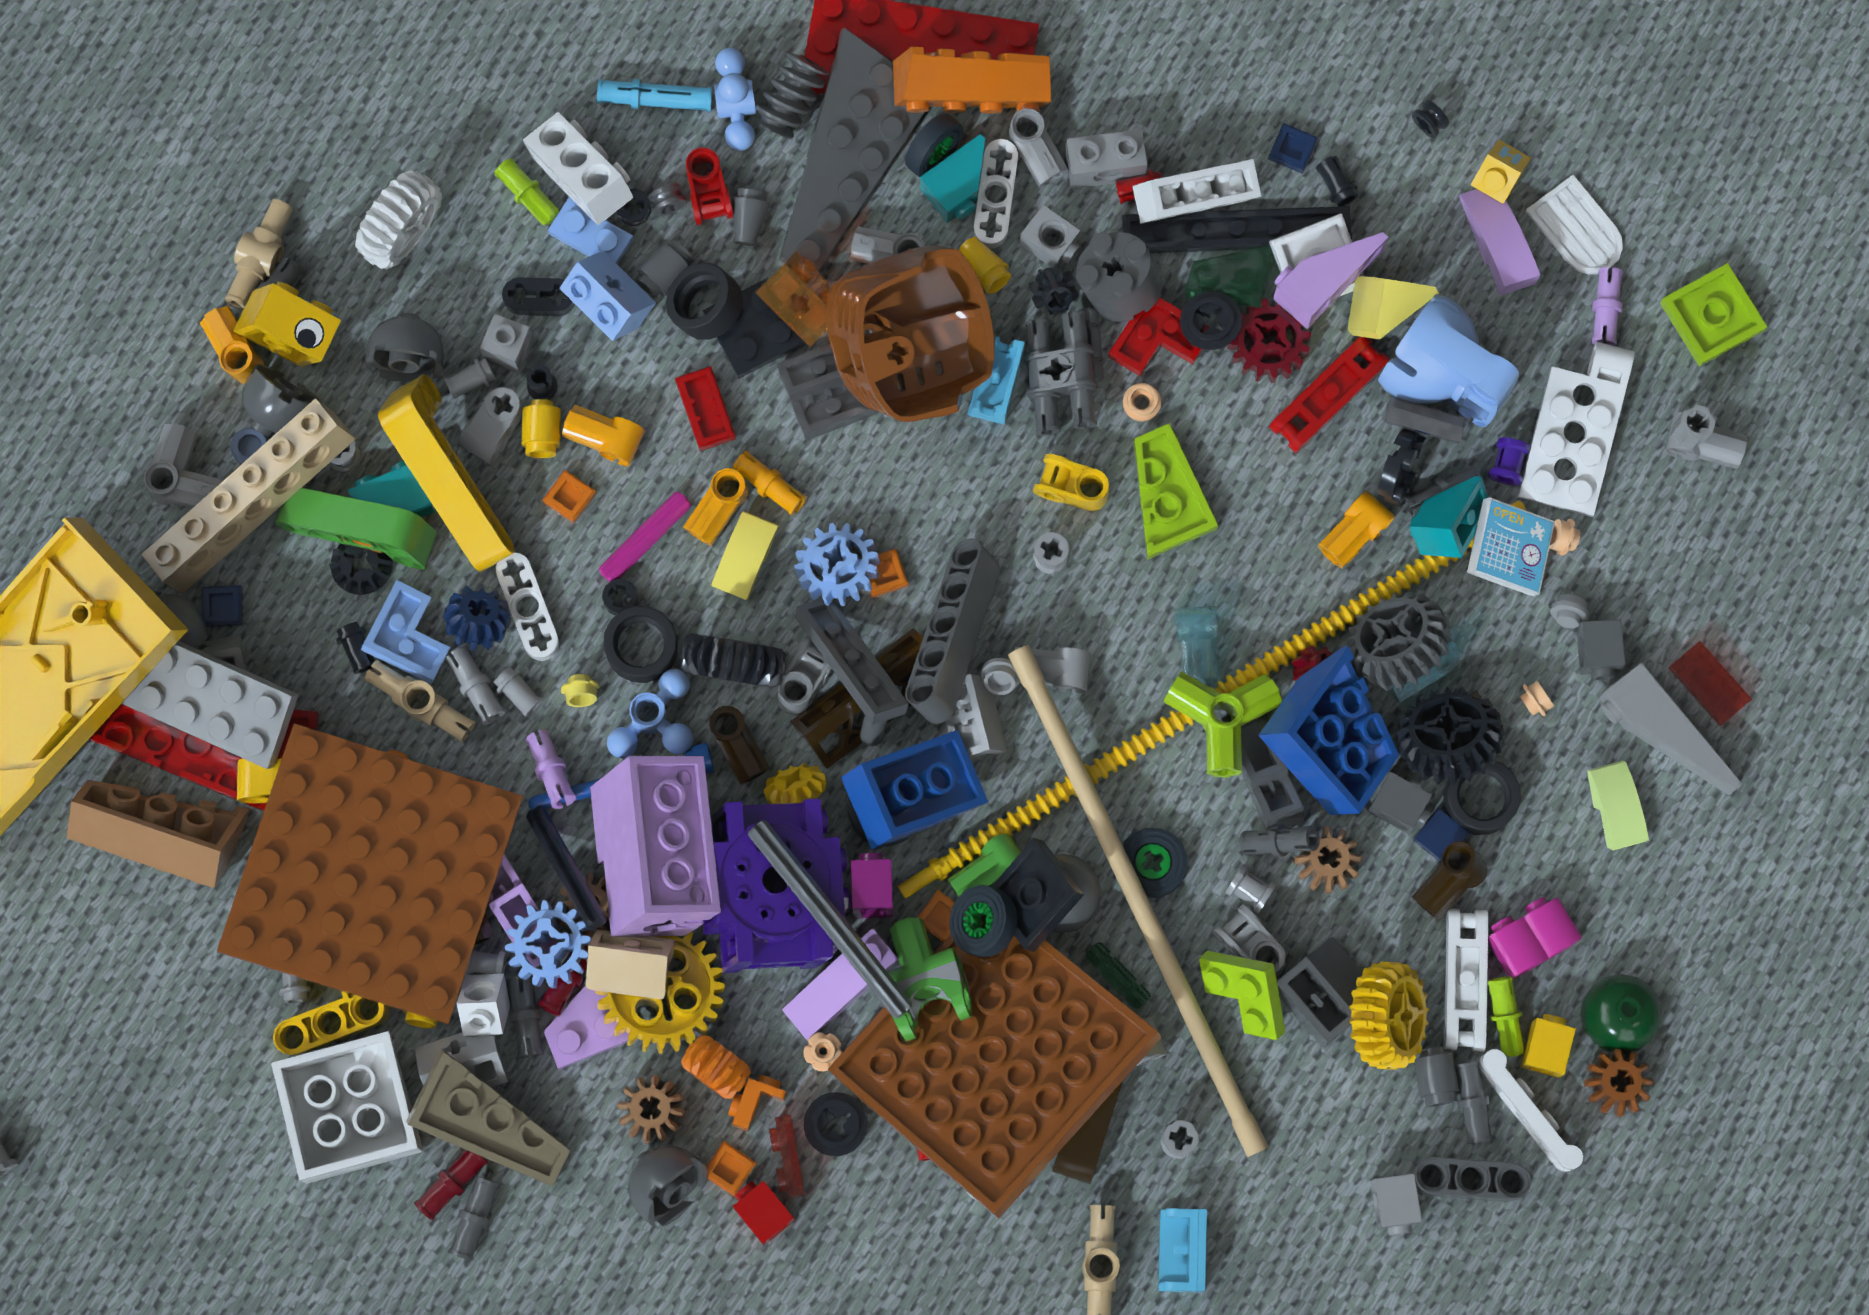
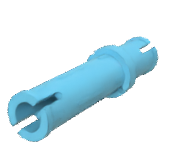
M633 78L632 82L598 79L597 103L631 105V109H639V106L711 112L712 87L641 83V79Z

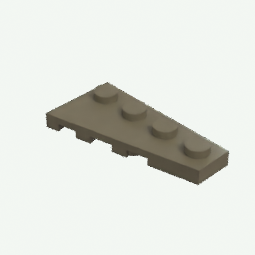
M442 1048L406 1120L409 1126L550 1186L554 1185L570 1152V1149Z

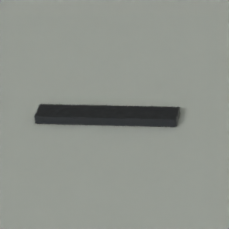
M1350 206L1203 211L1140 224L1139 214L1122 215V232L1140 238L1146 244L1150 253L1271 249L1270 240L1338 214L1343 215L1352 240Z

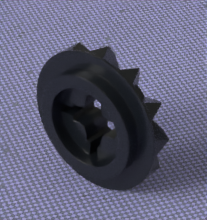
M1208 291L1192 297L1186 303L1181 312L1180 326L1183 336H1185L1192 347L1196 346L1206 352L1216 349L1224 350L1228 344L1236 341L1242 327V316L1238 305L1232 298L1220 292ZM1219 313L1218 324L1221 330L1211 327L1203 333L1205 324L1201 315L1212 318Z
M339 544L337 548L333 549L329 566L333 579L340 588L351 594L366 595L377 591L387 582L392 571V558L384 552L379 553L361 547ZM367 553L366 561L374 571L369 568H360L358 573L355 572L354 574L355 566L347 556L360 559L363 554Z
M840 1092L821 1095L810 1104L805 1113V1136L809 1144L821 1154L835 1157L846 1155L855 1151L865 1139L867 1132L866 1113L861 1104L850 1095ZM828 1110L836 1118L845 1117L848 1114L851 1115L842 1125L845 1131L844 1134L847 1137L846 1139H843L841 1135L838 1136L835 1131L829 1134L826 1133L823 1136L820 1134L825 1131L824 1128L829 1124L824 1111Z

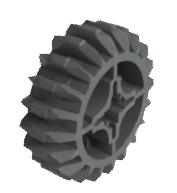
M1410 590L1404 596L1395 591L1389 600L1380 596V603L1374 607L1367 605L1368 612L1365 615H1356L1358 625L1349 628L1350 638L1345 642L1353 654L1354 659L1351 660L1355 672L1374 688L1380 686L1386 691H1389L1394 685L1403 690L1407 682L1417 686V680L1422 675L1431 677L1430 669L1433 666H1442L1440 657L1449 654L1447 644L1452 641L1449 621L1440 606L1423 593L1417 596Z

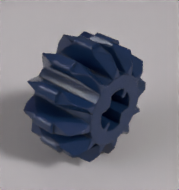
M481 584L477 591H473L466 585L462 589L461 594L453 593L450 597L443 618L445 619L444 622L447 623V635L456 636L457 646L465 642L469 643L473 652L481 644L489 651L493 646V642L501 643L505 638L506 630L510 626L511 617L507 613L509 608L507 601L498 600L499 594L497 590L486 593Z

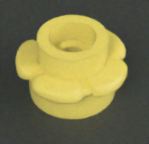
M577 674L569 677L568 683L562 685L561 693L565 694L567 705L586 707L597 701V689L600 686L589 675Z

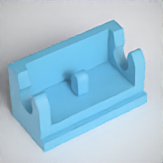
M994 336L992 375L980 386L974 388L967 415L1005 425L1024 354L1025 342L1013 340L1011 345L1000 342V338Z
M1166 1208V1210H1160L1158 1291L1198 1293L1205 1291L1207 1209Z

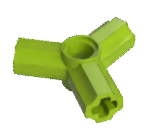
M1181 671L1163 702L1203 725L1206 731V774L1213 775L1214 777L1228 778L1242 773L1241 726L1279 707L1282 699L1275 682L1266 674L1230 693L1220 694ZM1214 711H1226L1231 716L1232 721L1221 722L1215 716Z

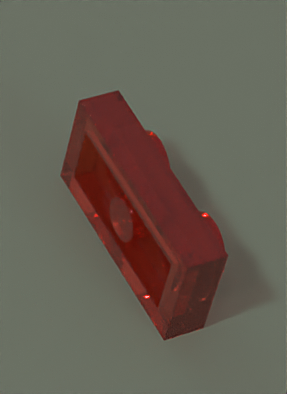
M1701 641L1696 643L1668 668L1720 727L1752 700Z
M791 1115L775 1117L776 1127L769 1128L773 1152L781 1151L783 1167L776 1168L779 1191H788L790 1200L805 1197Z

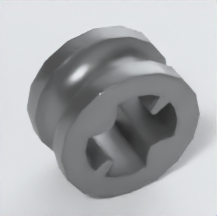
M671 183L654 190L648 196L650 203L656 204L654 208L656 216H666L682 209L687 204L686 198L679 195L682 191L680 184Z

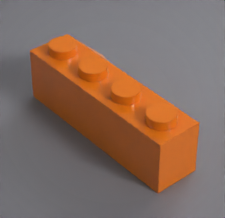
M910 47L893 60L894 106H906V112H927L929 107H943V112L962 113L966 111V107H980V113L985 114L1003 112V108H1016L1017 112L1021 109L1029 108L1039 112V108L1051 102L1050 56L1005 53L998 55V60H992L990 53L974 51L962 54L960 58L955 57L954 49H938L937 52L924 54V47Z

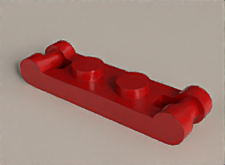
M1359 337L1269 425V428L1276 435L1281 434L1290 442L1288 447L1295 454L1302 450L1327 423L1378 376L1389 360H1391L1385 352L1380 354L1371 345L1373 341L1370 338ZM1359 356L1369 363L1365 369L1354 361ZM1297 415L1307 424L1301 431L1291 423Z

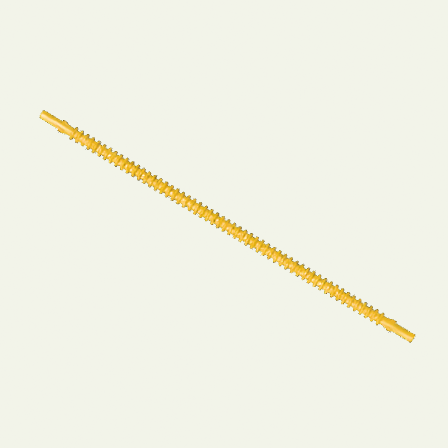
M1520 500L1511 504L1526 511L1525 506ZM1475 536L1473 537L1471 543L1468 546V548H1470L1471 550L1473 547ZM1424 555L1423 560L1416 558L1414 560L1415 565L1406 564L1404 572L1396 570L1394 578L1389 575L1386 577V583L1379 581L1377 582L1376 589L1369 587L1367 595L1359 593L1357 601L1350 599L1349 606L1340 605L1339 612L1330 611L1331 617L1328 619L1325 616L1321 617L1320 624L1316 622L1311 623L1310 630L1303 628L1301 636L1293 634L1291 642L1284 640L1283 647L1274 646L1273 653L1264 652L1265 658L1260 659L1256 657L1254 665L1250 663L1245 664L1246 669L1244 671L1237 669L1235 677L1227 675V681L1225 683L1218 681L1217 688L1213 690L1220 694L1230 693L1264 674L1270 677V671L1273 670L1277 673L1279 672L1280 665L1289 666L1288 660L1298 658L1301 650L1311 645L1317 648V642L1326 643L1328 635L1335 637L1336 630L1339 629L1343 632L1345 631L1346 624L1353 626L1356 615H1364L1365 612H1368L1367 605L1374 607L1379 604L1380 596L1389 600L1395 591L1402 595V589L1411 590L1412 583L1419 585L1421 577L1429 579L1431 571L1438 573L1439 566L1446 568L1449 566V560L1456 562L1458 558ZM1171 710L1169 712L1170 717L1165 718L1161 716L1159 724L1151 722L1149 730L1142 728L1140 736L1132 734L1130 742L1122 740L1120 748L1113 746L1112 753L1103 752V758L1101 760L1094 758L1093 765L1084 764L1093 784L1097 785L1099 783L1098 778L1100 777L1107 779L1109 771L1117 773L1119 765L1126 767L1127 760L1136 761L1138 753L1146 755V749L1148 747L1155 749L1156 742L1165 743V737L1167 735L1174 737L1175 730L1184 731L1185 724L1194 725V720L1179 711ZM1068 776L1064 777L1065 782L1062 784L1058 781L1055 782L1054 789L1045 788L1046 793L1044 795L1037 793L1035 801L1032 802L1030 799H1027L1025 807L1022 808L1018 805L1016 807L1017 812L1012 813L1008 811L1006 819L1003 820L1001 817H998L996 825L993 826V824L989 823L987 825L988 830L983 831L979 829L977 837L969 835L967 843L963 841L958 843L959 848L954 849L950 847L949 854L929 860L928 867L897 885L903 898L906 899L936 879L940 882L943 881L952 869L957 866L964 868L963 862L966 860L973 862L974 855L982 856V848L993 837L1000 834H1009L1012 837L1013 831L1022 832V825L1031 826L1032 819L1041 820L1042 813L1045 812L1049 815L1051 807L1054 806L1059 809L1061 801L1064 800L1068 803L1070 802L1069 797L1071 795L1077 797Z

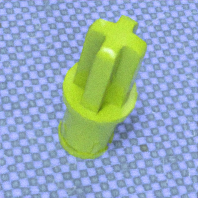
M513 158L503 161L495 170L494 175L515 195L514 200L517 204L522 203L542 225L551 224L557 217L559 210L539 189V182L537 180L532 181L515 163Z
M1503 976L1487 980L1493 1005V1015L1490 1017L1497 1024L1501 1051L1506 1057L1521 1055L1524 1052L1518 1017L1522 1016V1011L1518 1010L1513 976Z

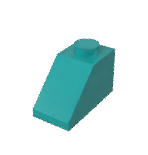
M981 134L920 177V190L946 223H949L954 218H957L958 221L963 220L976 208L975 203L978 200L985 151V138Z
M1474 476L1423 502L1409 526L1411 536L1416 542L1420 555L1462 558L1476 534L1483 499L1489 498L1482 477Z

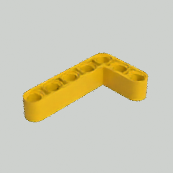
M423 374L392 392L379 410L378 418L387 436L470 563L478 572H482L514 554V545L434 421L433 417L441 406L442 399L433 381L426 374Z
M341 991L343 998L279 1023L273 1034L274 1044L283 1054H305L379 1026L388 1018L390 1006L378 1003V1014L373 1019L366 1020L360 1013V1006L365 998ZM334 1011L341 1018V1026L336 1033L329 1034L323 1028V1019L326 1014ZM297 1026L302 1030L304 1038L301 1045L293 1049L286 1043L285 1036L289 1028Z

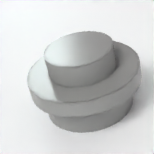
M1571 594L1559 596L1558 600L1552 604L1550 610L1556 622L1566 628H1577L1583 621H1588L1590 617L1588 603L1583 598Z
M994 658L987 661L982 667L981 679L984 682L985 688L993 694L1006 695L1019 684L1020 679L1011 661L1008 659Z

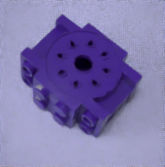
M804 799L801 803L742 805V802H726L711 816L721 912L709 920H703L704 935L720 934L722 973H737L742 969L817 968L833 957V952H836L837 946L751 840L748 832L757 823L766 820L842 916L845 917V911H849L850 908L849 890L847 887L843 888L842 872H845L847 867L846 851L844 848H840L839 837H823V833H827L828 816L826 810H821V800ZM762 880L769 883L773 893L766 890Z

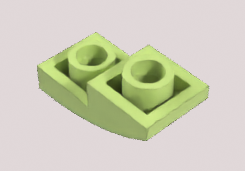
M1619 761L1587 770L1593 807L1601 812L1607 848L1614 851L1649 841L1640 799L1627 763Z

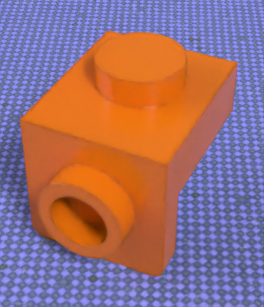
M759 1075L757 1081L748 1078L743 1094H735L728 1115L734 1117L733 1127L749 1132L762 1094L784 1102L787 1092L780 1089L782 1082L764 1075Z

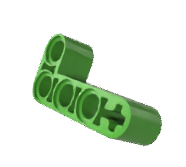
M305 488L299 489L280 507L275 521L278 527L286 531L384 552L397 563L419 570L425 569L437 535V531L411 511ZM353 540L369 544L371 547L357 544Z

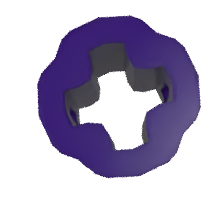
M1498 438L1496 445L1498 453L1494 468H1491L1488 472V478L1509 486H1520L1523 481L1520 473L1524 457L1529 454L1530 445L1513 438Z

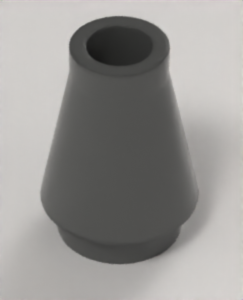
M737 189V196L732 198L735 230L734 243L747 246L757 245V238L770 205L767 202L768 193L754 189Z

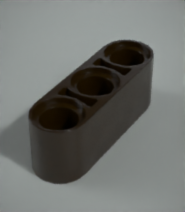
M1122 1082L1057 1153L1052 1172L1088 1184L1091 1183Z

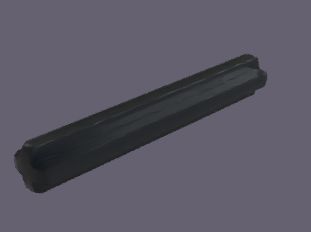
M537 806L534 810H529L526 818L587 929L593 931L600 926H604L606 917L545 807Z

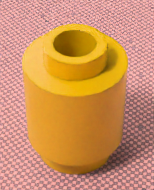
M550 400L530 401V406L522 408L521 445L525 448V455L541 459L555 457L556 448L560 447L561 409L553 406V402Z

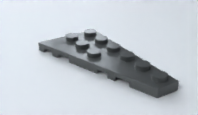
M846 28L840 31L837 51L830 68L828 84L824 98L821 101L807 153L808 158L803 176L800 179L797 190L798 195L779 257L781 261L802 276L812 279L924 113L906 112V106H894L893 62Z

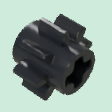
M1056 264L1053 268L1038 270L1035 282L1029 283L1033 293L1031 298L1037 309L1045 305L1050 315H1053L1054 312L1069 309L1072 298L1079 295L1074 286L1076 280L1071 271L1062 274Z

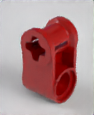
M708 148L693 150L686 159V172L696 226L702 225L704 220L723 216H726L727 219L734 218L728 188L724 183L717 154ZM700 163H708L713 166V171L706 176H700L693 172L694 168Z

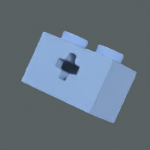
M604 251L578 261L559 288L612 341L637 330L656 304Z

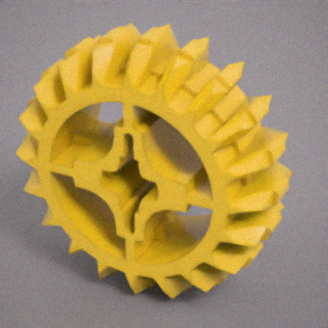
M1386 961L1372 963L1371 967L1364 968L1361 977H1357V989L1351 992L1353 1003L1349 1006L1351 1009V1019L1348 1021L1352 1024L1350 1037L1356 1040L1355 1052H1359L1361 1060L1368 1062L1369 1066L1388 1070L1406 1068L1408 1063H1414L1416 1054L1422 1051L1421 1042L1427 1038L1425 1027L1429 1025L1426 1020L1429 1008L1426 1007L1425 1001L1428 995L1422 991L1423 980L1418 979L1417 971L1410 969L1408 964Z

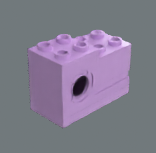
M628 756L590 787L598 864H604L611 937L686 936L704 923L703 920H709L721 912L704 756Z

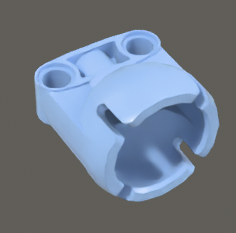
M1435 294L1401 340L1395 351L1397 357L1389 360L1378 382L1387 393L1399 400L1414 404H1432L1444 401L1458 410L1466 419L1469 416L1473 418L1472 423L1475 425L1486 427L1491 423L1518 381L1519 371L1508 360L1492 354L1479 346V338L1473 321L1461 305L1446 296Z

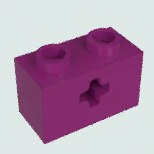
M881 853L860 854L859 860H851L853 919L893 918L891 859H883V854Z

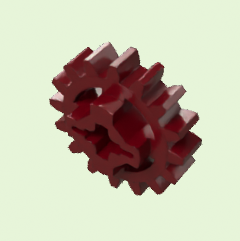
M1267 298L1262 300L1261 308L1259 309L1252 302L1247 305V315L1241 313L1242 327L1237 335V339L1228 344L1227 349L1237 350L1232 356L1231 361L1233 364L1241 361L1244 363L1241 372L1243 375L1252 370L1256 372L1255 381L1259 382L1263 374L1269 376L1271 383H1275L1278 373H1281L1288 379L1292 374L1291 366L1298 370L1302 368L1304 362L1301 357H1308L1310 347L1303 343L1310 341L1311 332L1301 331L1304 326L1283 310V307L1276 303L1275 307H1270ZM1270 318L1275 320L1262 321L1261 319ZM1288 329H1290L1294 338V348L1291 347L1292 343L1286 337ZM1244 333L1252 341L1250 352L1247 351L1244 344ZM1271 335L1276 338L1275 343L1270 342L1268 345L1262 343L1263 338L1268 339ZM1266 360H1276V361H1278V362H1277V363H1264L1263 361H1266Z

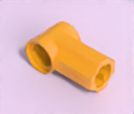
M229 306L214 308L204 315L200 325L219 357L220 366L236 381L245 384L256 365H264L263 359L255 352L247 338L233 331L238 320ZM248 356L246 364L242 368L236 369L237 361L241 357Z
M574 404L564 422L562 436L599 451L598 453L607 460L613 462L614 458L618 459V464L627 467L631 465L645 430L630 420L621 417L611 419Z
M732 468L719 470L713 476L711 486L683 528L700 541L712 547L734 512L747 499L748 488L743 476ZM726 481H735L739 484L738 492L732 497H724L719 493L721 485Z
M1368 490L1356 499L1345 512L1343 520L1318 545L1323 555L1341 569L1361 551L1369 540L1373 542L1380 535L1379 532L1382 529L1385 530L1396 517Z

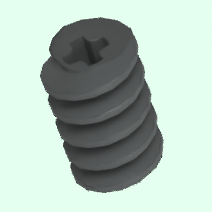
M787 52L786 57L793 64L792 67L781 65L778 67L785 79L782 81L772 78L770 82L778 91L776 94L764 91L763 96L770 104L768 107L756 105L755 109L762 116L759 120L762 125L772 132L791 140L794 137V132L789 126L799 127L802 124V120L797 113L807 114L810 110L804 100L815 101L817 99V93L812 87L823 88L825 81L820 74L830 75V73L803 55Z

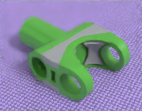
M909 917L894 923L889 930L900 967L888 971V973L912 1002V1007L901 1017L894 1018L892 1016L905 1041L917 1038L915 1027H918L917 1018L919 1011L932 1000H948L953 1004L961 1021L971 1018L973 1011L970 989L955 948L951 947L933 954L924 921L921 918Z

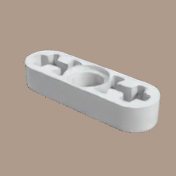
M997 139L990 142L984 151L974 221V237H977L989 249L1001 246L1008 235L1018 164V151L1015 145L1006 139ZM998 150L1006 151V157L1012 158L1011 160H1005L1002 176L995 175L996 159L990 157L997 156ZM999 185L1006 190L1007 197L1000 203H992L985 196L987 188ZM989 212L997 213L995 226L996 229L1002 230L1001 232H995L993 238L986 237V231L980 229L981 227H987Z
M515 552L497 563L496 574L527 654L538 661L548 660L557 653L559 638L528 559L524 555ZM515 562L517 567L524 566L525 569L520 571L523 585L525 587L531 582L533 587L517 590L513 578L510 575L504 577V573L509 571L508 564ZM510 590H517L512 595L509 593ZM524 597H533L539 603L537 612L530 617L521 616L517 612V604ZM541 619H546V623H538ZM538 623L544 637L551 636L552 640L547 642L548 649L540 651L538 646L531 647L530 644L536 641L531 626L524 631L523 625Z

